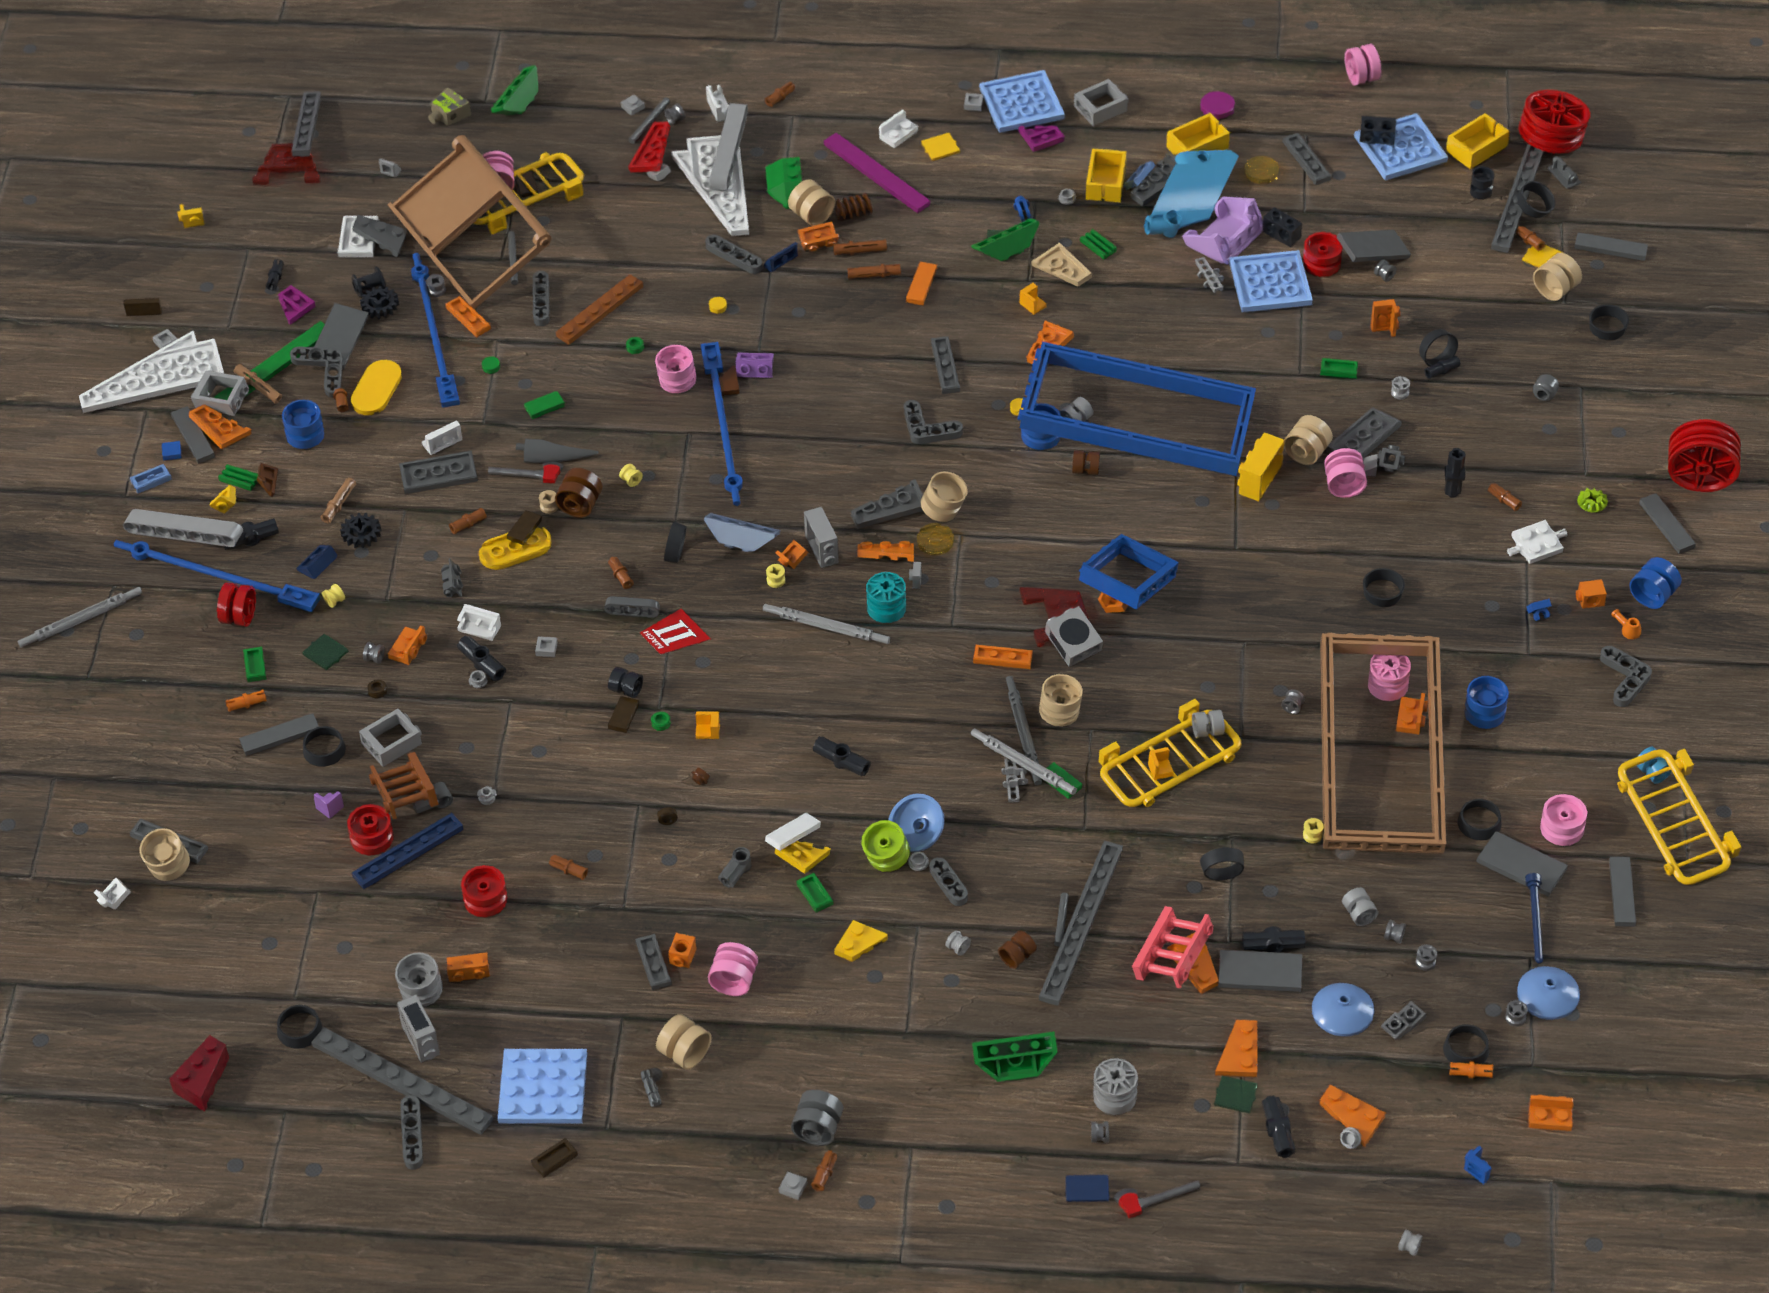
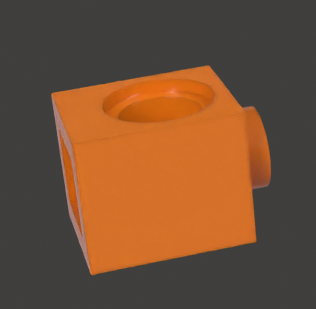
M1602 579L1579 582V588L1576 590V600L1580 601L1582 609L1605 606L1607 593Z
M675 933L669 950L670 964L677 967L690 968L696 951L695 937Z

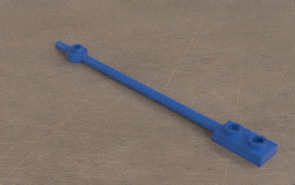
M414 253L413 260L415 266L411 269V275L414 281L419 282L441 377L435 378L442 408L460 405L454 375L447 374L426 285L429 269L427 266L422 265L419 253Z
M719 342L701 344L705 374H711L728 471V475L724 479V487L727 491L731 492L733 505L739 506L741 504L739 491L743 487V481L740 475L735 474L718 375V373L723 372Z
M119 540L114 542V547L130 551L132 557L136 560H144L150 557L237 584L251 585L257 590L277 595L278 602L306 611L312 612L321 599L319 593L285 584L283 589L156 552L150 550L148 543L144 541H138L134 544Z

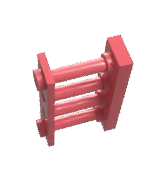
M1165 906L1132 965L1136 979L1144 981L1147 974L1153 972L1173 976L1176 988H1181L1184 981L1187 980L1189 972L1205 942L1213 932L1210 916L1205 914L1201 923L1177 919L1172 907ZM1175 927L1196 931L1192 938L1170 934ZM1167 942L1187 946L1184 953L1162 949L1164 943ZM1158 957L1179 961L1176 968L1153 964Z

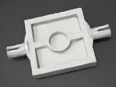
M1546 520L1515 530L1511 536L1516 546L1508 548L1507 553L1509 556L1521 553L1529 564L1562 553L1564 547L1558 539L1566 537L1567 531L1562 529L1554 532Z

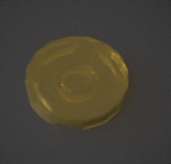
M1267 156L1252 157L1245 164V175L1247 179L1257 184H1262L1263 182L1271 183L1279 175V165L1277 161Z
M940 523L927 524L917 534V545L926 554L941 555L953 547V531L946 525L944 527Z

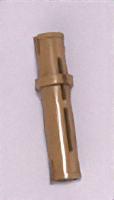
M241 363L235 367L234 373L244 377L247 385H252L275 404L281 400L282 394L260 379L257 373L251 372Z
M346 478L334 498L327 503V508L321 515L323 522L331 523L336 513L341 511L342 504L356 486L354 479Z

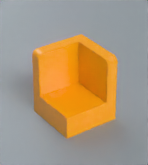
M1034 283L1020 290V304L1033 315L1046 307V303L1038 297V286Z
M696 712V739H719V712Z
M1168 747L1151 750L1149 753L1148 766L1154 780L1173 776V769L1169 762L1170 751Z

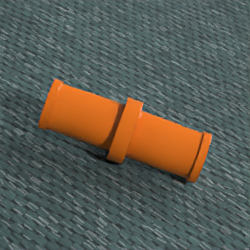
M264 690L251 694L243 693L240 697L226 700V706L229 712L243 707L247 709L250 708V705L266 702V695Z
M1469 1061V1063L1450 1062V1068H1459L1458 1070L1450 1069L1451 1076L1460 1075L1468 1076L1469 1078H1473V1076L1492 1078L1493 1072H1484V1070H1493V1064H1474L1472 1061Z

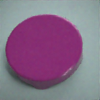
M1210 92L1201 99V111L1205 115L1211 113L1218 121L1221 118L1234 114L1235 101L1231 95L1225 92Z

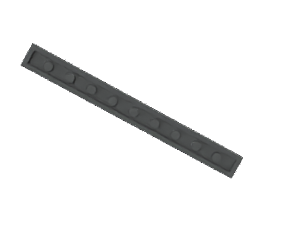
M1527 144L1494 236L1491 250L1509 253L1523 213L1518 205L1517 195L1526 182L1534 181L1544 151L1530 144ZM1523 191L1526 201L1530 191Z
M1108 841L1103 842L1043 985L1039 1001L1059 1006L1123 852L1122 845Z
M325 1027L312 1041L314 1048L406 1096L412 1095L417 1097L419 1103L480 1135L485 1132L493 1121L491 1114Z

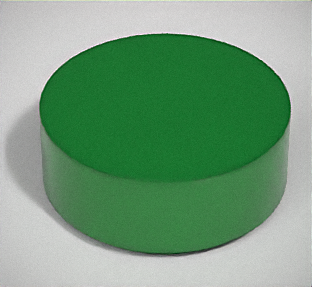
M639 337L629 338L626 341L627 351L631 354L641 353L644 350V341Z
M493 356L483 359V371L488 374L499 371V359Z
M666 712L653 714L651 717L652 727L657 731L668 729L671 725L669 714Z

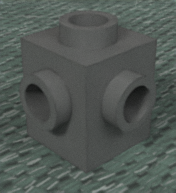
M1388 445V448L1384 447L1382 451H1379L1377 461L1380 462L1379 466L1384 467L1383 470L1394 472L1395 469H1400V466L1403 467L1405 456L1398 446ZM1390 455H1394L1396 457L1394 462H1391L1389 460Z

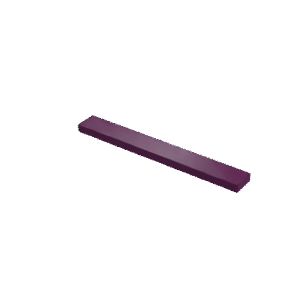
M834 133L824 140V146L916 213L930 206L929 199L838 133Z

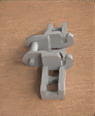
M1205 257L1195 259V264L1200 270L1197 276L1201 278V275H1203L1207 279L1204 282V287L1207 288V285H1209L1214 293L1217 290L1223 291L1221 282L1224 280V276L1219 274V268L1212 269Z
M1005 758V768L1001 770L1002 774L1006 775L1003 787L1007 788L1009 802H1019L1018 785L1028 783V779L1025 778L1027 769L1017 768L1015 762ZM1015 787H1016V790H1015V791H1011V790H1010V788H1015ZM1015 794L1017 798L1012 799L1011 795Z

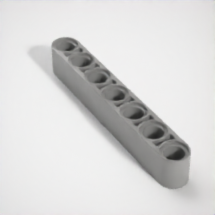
M729 104L710 175V189L727 191L729 188L747 119V104Z
M133 509L123 524L124 529L132 534L234 547L243 533L242 526L235 522Z

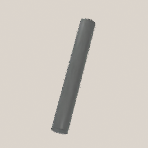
M1062 893L1060 897L1054 945L1060 947L1064 936L1069 898L1067 893Z

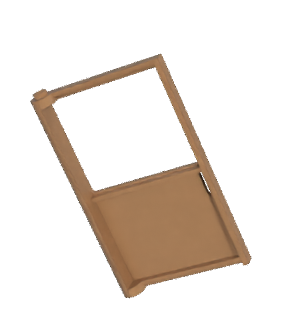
M460 135L452 142L454 149L452 153L393 204L390 202L388 206L469 305L475 309L544 248L549 246L552 237L465 135ZM506 196L536 232L533 237L535 246L472 300L439 261L437 254L500 199Z

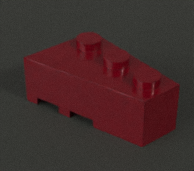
M209 1035L169 1078L173 1093L205 1111L207 1102L215 1091L214 1087L218 1079L221 1078L229 1060L226 1044Z

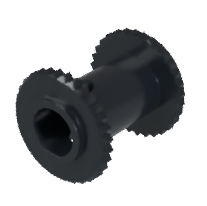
M375 266L374 273L360 278L352 274V285L358 297L362 298V292L372 289V287L381 286L382 289H385V279L379 267Z

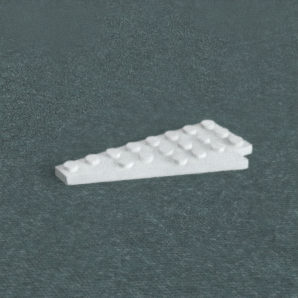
M721 136L687 138L688 150L672 151L674 161L731 236L749 235L740 146L728 190L710 189L709 183Z
M194 331L168 344L79 395L83 413L197 387L205 370L224 373L215 338L197 342Z

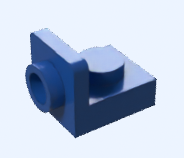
M1478 1146L1475 1150L1471 1149L1466 1154L1464 1170L1482 1184H1485L1489 1180L1491 1167L1485 1160L1481 1159L1483 1148Z

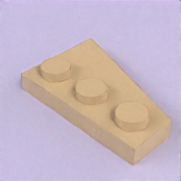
M1060 243L1032 261L1033 267L1078 287L1092 278V273Z

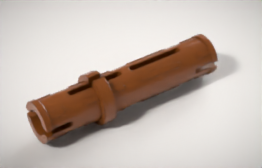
M886 239L833 244L834 255L848 253L854 255V253L887 251Z
M900 264L847 268L848 279L876 276L885 278V276L901 275Z

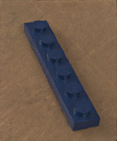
M450 813L353 871V878L363 889H366L464 830L463 825L453 813Z

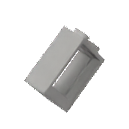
M1109 79L1074 94V107L1092 126L1127 111V96ZM1106 94L1114 100L1099 108H1096L1091 103V101Z
M205 370L191 399L195 408L204 404L221 414L235 416L237 410L241 407L244 397L248 394L249 387L242 376ZM216 385L233 388L228 400L210 397Z
M822 507L805 511V537L820 567L823 568L839 563L837 536Z
M399 709L392 711L359 731L361 743L382 767L422 744L420 728L417 725L414 726L406 713L403 714ZM398 724L409 733L385 748L376 739L377 736Z

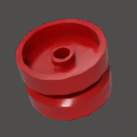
M1317 232L1307 237L1304 243L1303 266L1307 272L1315 276L1326 277L1339 271L1342 263L1343 246L1336 235L1329 232Z
M224 583L217 602L218 621L223 624H232L234 622L237 626H249L256 607L255 588L251 585H241L239 587L237 583Z
M374 804L363 805L350 813L347 827L354 850L360 854L371 856L383 853L391 846L394 840L391 817L389 813L385 812L383 807Z
M482 865L470 869L463 876L461 888L464 905L469 913L477 917H490L504 909L508 897L504 875L499 869L493 866Z

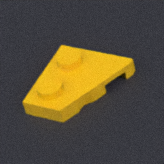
M797 840L780 851L775 848V854L805 874L830 855V848L824 847V850L814 848L812 843L799 842Z
M853 920L834 949V954L853 962L860 958L862 954L873 950L874 945L881 941L883 943L886 942L888 934Z

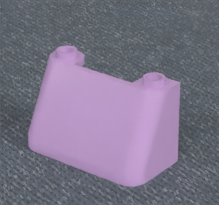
M1222 197L1215 205L1217 219L1201 235H1198L1195 230H1188L1182 236L1185 244L1221 264H1229V257H1237L1263 231V219L1253 198Z

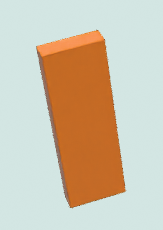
M919 263L906 296L907 303L924 305L937 271V264Z
M461 296L445 304L446 309L476 338L491 330V325Z
M976 644L973 663L1030 669L1033 650Z

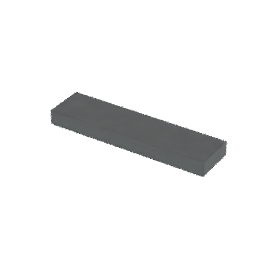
M1299 133L1283 138L1284 145L1315 185L1331 180L1330 173Z
M1578 232L1574 249L1645 261L1648 244Z
M949 336L931 338V346L942 394L960 392Z
M187 406L171 412V416L199 464L215 458V454L200 427L189 417L190 409Z
M1657 493L1640 499L1639 504L1678 554L1695 548L1696 543Z
M312 713L241 737L239 740L245 755L248 756L304 737L309 731L319 727Z
M140 819L130 831V836L142 841L148 833L163 827ZM176 833L187 849L190 861L198 864L208 851V846Z
M1610 857L1609 868L1615 926L1635 927L1636 917L1630 857Z

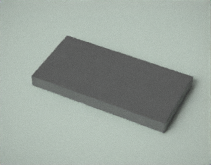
M1395 230L1343 232L1337 236V239L1353 262L1409 259L1411 255Z
M334 303L315 347L337 348L341 350L343 355L342 369H345L369 317V313ZM320 354L312 355V358L314 360H318L322 357ZM333 355L332 359L335 360L337 355Z
M1372 407L1334 439L1326 448V452L1332 453L1338 449L1350 448L1361 453L1364 458L1402 426L1401 421Z
M472 451L399 463L405 494L478 481Z
M1497 831L1477 858V863L1525 886V876L1527 874H1540L1542 885L1538 892L1548 897L1568 865Z
M1220 950L1219 987L1301 992L1302 954Z

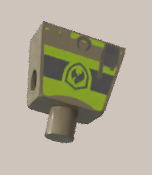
M448 87L431 102L432 113L428 118L432 124L441 121L445 125L450 126L471 115L470 102Z

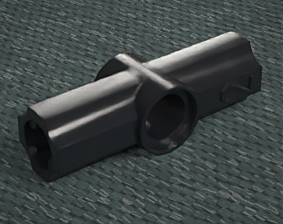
M1453 448L1449 452L1448 464L1445 465L1444 491L1450 498H1457L1461 494L1462 481H1465L1466 455L1465 451H1462L1460 448Z
M275 518L257 524L245 522L240 525L243 528V533L234 547L243 544L250 547L255 546L260 542V539L279 534ZM223 546L225 550L230 549V548H234V547Z
M465 635L460 639L457 648L474 663V667L477 670L483 671L493 681H499L503 678L506 668L489 653V649L486 646H480L470 636Z
M819 736L813 746V752L833 761L834 766L838 769H848L859 776H865L871 766V761L850 751L847 744H836L823 736Z
M1276 926L1268 927L1260 932H1242V946L1244 951L1266 950L1272 953H1279L1286 948H1305V932L1303 929L1281 930Z
M1275 1095L1267 1096V1098L1262 1100V1107L1266 1117L1268 1136L1273 1140L1277 1156L1282 1157V1159L1289 1158L1292 1154H1295L1289 1118L1284 1114L1280 1098Z

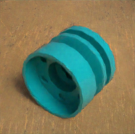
M881 572L872 576L866 584L867 612L869 616L881 623L898 621L906 612V583L902 577L891 572Z

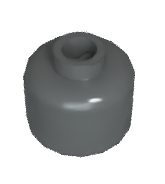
M1549 374L1539 376L1533 386L1534 396L1541 401L1552 400L1559 389L1558 380Z

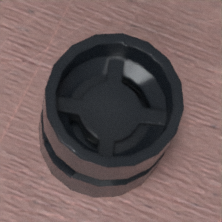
M1480 166L1472 171L1470 185L1472 197L1484 200L1492 195L1494 171L1491 168Z
M617 666L609 677L608 689L617 693L623 691L625 696L636 698L643 685V675L633 671L629 673L627 669Z

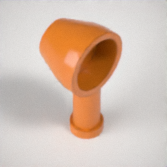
M1619 609L1612 612L1611 616L1616 618L1623 626L1622 634L1624 637L1632 640L1640 637L1642 630L1638 619L1629 618L1627 620Z

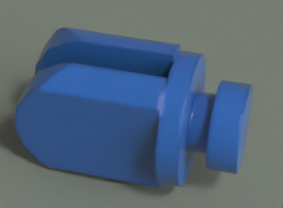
M1023 196L1017 197L1014 203V209L1018 211L1021 222L1025 221L1022 212L1024 210L1027 218H1031L1028 208L1029 201Z

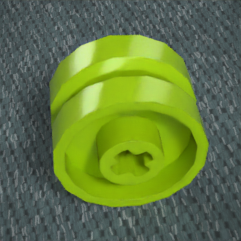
M890 820L875 822L865 830L862 836L861 844L870 864L879 871L891 872L897 870L907 862L910 856L909 842L902 828L895 822Z

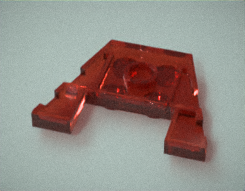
M293 143L272 144L264 158V163L258 168L257 175L252 178L253 185H269L270 172L305 171V183H320L321 181L311 153L310 156L304 157L292 156Z
M1020 587L1023 605L1043 602L1049 619L1055 616L1058 617L1064 614L1066 610L1079 606L1089 620L1079 590ZM1045 628L1033 630L1037 647L1043 646L1045 642L1050 640L1045 632Z

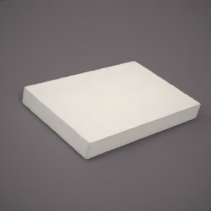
M343 216L338 257H374L376 242L368 241L352 231L357 216ZM364 216L379 221L378 216Z

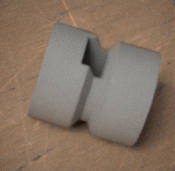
M1083 397L1076 398L1070 405L1065 406L1059 411L1061 417L1084 422L1093 416V409L1090 403Z
M1220 709L1209 711L1208 714L1205 712L1192 714V727L1195 737L1202 738L1207 737L1208 734L1212 736L1224 734V718Z
M1364 888L1352 889L1344 895L1342 903L1357 926L1367 925L1376 919L1378 910L1373 902L1370 901V897Z

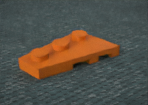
M1044 321L1043 329L1039 331L1038 339L1033 343L1027 355V362L1033 364L1034 360L1037 361L1035 359L1036 350L1041 348L1042 342L1065 346L1074 338V332Z
M204 404L189 411V417L221 450L251 435L250 428L239 426L237 421L233 419L230 421L222 417L220 412Z
M883 541L880 544L862 542L857 545V557L880 559L888 556L891 560H899L901 557H906L907 561L914 562V543L909 541H900L891 544L889 541Z
M1193 933V934H1191V935H1189V936H1187V937H1188V938H1192L1195 933ZM1174 943L1168 946L1167 950L1184 953L1187 946ZM1206 943L1188 975V979L1201 994L1218 986L1219 983Z
M1236 1020L1215 1070L1216 1076L1257 1077V1020Z
M1332 1085L1327 1088L1319 1103L1336 1121L1339 1120L1346 1128H1356L1360 1132V1144L1364 1148L1384 1120L1386 1114Z

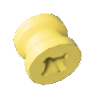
M627 464L621 469L619 476L630 487H634L641 482L643 474L641 471L636 470L633 464Z
M780 564L768 566L766 569L767 584L772 588L783 586L785 584L784 567Z
M337 584L332 585L331 589L322 592L323 599L331 608L336 606L338 601L342 602L345 600L344 592Z
M1310 818L1305 821L1303 831L1305 841L1318 843L1322 840L1324 829L1322 821L1316 818Z

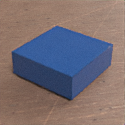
M180 441L162 443L163 461L182 458Z

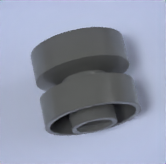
M808 1090L804 1092L797 1107L798 1111H796L793 1118L791 1130L799 1139L814 1145L830 1144L834 1139L837 1124L844 1110L843 1104L837 1097L824 1091Z

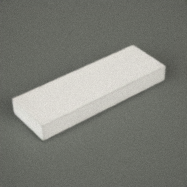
M805 813L766 835L765 841L780 851L820 828L821 822Z

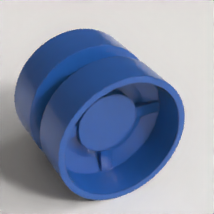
M297 400L284 408L282 419L286 439L291 446L298 449H308L318 445L323 440L324 427L320 408L316 403L310 400Z
M1654 557L1649 559L1632 578L1629 584L1630 591L1639 603L1648 608L1657 609L1662 607L1681 585V575L1672 563L1663 558Z
M1492 676L1477 677L1470 682L1467 688L1464 714L1472 725L1489 729L1497 727L1504 721L1509 695L1506 684Z

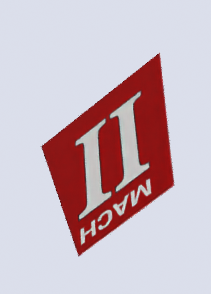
M682 609L677 610L640 632L660 655L711 639Z

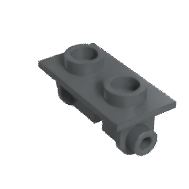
M1556 156L1553 158V165L1549 166L1548 169L1566 189L1581 184L1577 174L1566 166L1562 157Z
M449 558V565L446 564L441 569L442 581L444 582L443 593L448 598L456 593L462 597L461 569L458 564H455Z

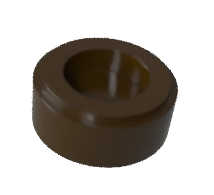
M373 680L367 686L368 694L372 698L379 699L387 694L386 683L382 680Z
M672 807L662 808L657 813L658 822L662 825H671L678 819L677 811Z

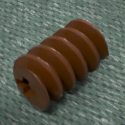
M866 193L862 194V198L860 195H856L855 199L853 196H849L848 200L845 197L842 198V202L839 199L835 200V214L838 221L840 216L846 220V214L850 218H853V213L859 217L861 211L864 216L867 210H869L870 214H873L871 200Z

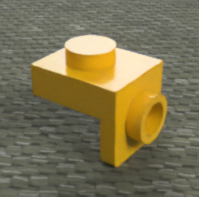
M183 204L180 205V211L177 212L179 222L183 221L184 228L205 225L202 208L184 210Z
M232 485L226 487L210 502V507L225 514L235 505L236 488Z

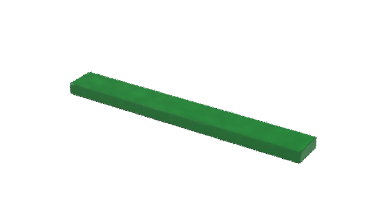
M321 321L256 366L251 372L257 373V376L264 382L268 381L292 364L290 352L293 348L315 347L325 324ZM248 385V394L253 392L256 388H254L252 385ZM227 387L213 398L228 400L233 388Z

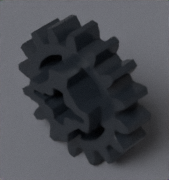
M379 286L378 289L372 287V291L366 290V294H362L360 304L362 311L368 312L372 319L375 316L380 319L381 316L387 318V314L393 315V310H398L399 299L394 289L389 291L388 287L382 289Z
M358 513L356 517L350 515L351 519L345 518V523L341 524L342 529H340L343 542H347L348 546L354 544V548H357L358 545L364 548L365 544L371 546L372 541L377 542V537H381L380 532L382 530L379 519H375L374 515L368 517V513H365L364 516Z

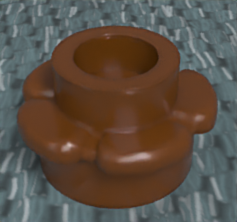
M699 767L691 772L694 775L692 777L694 782L702 785V783L707 784V780L710 778L707 772Z

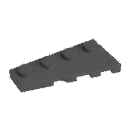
M1168 151L1165 154V158L1157 163V167L1150 171L1148 177L1145 180L1143 179L1132 190L1131 198L1141 206H1144L1161 195L1175 164H1177L1175 161L1176 156Z
M914 479L910 481L909 485L905 487L900 486L895 489V492L889 495L884 494L880 496L879 500L875 502L870 501L852 510L851 517L856 528L859 529L923 511L921 507L923 494Z

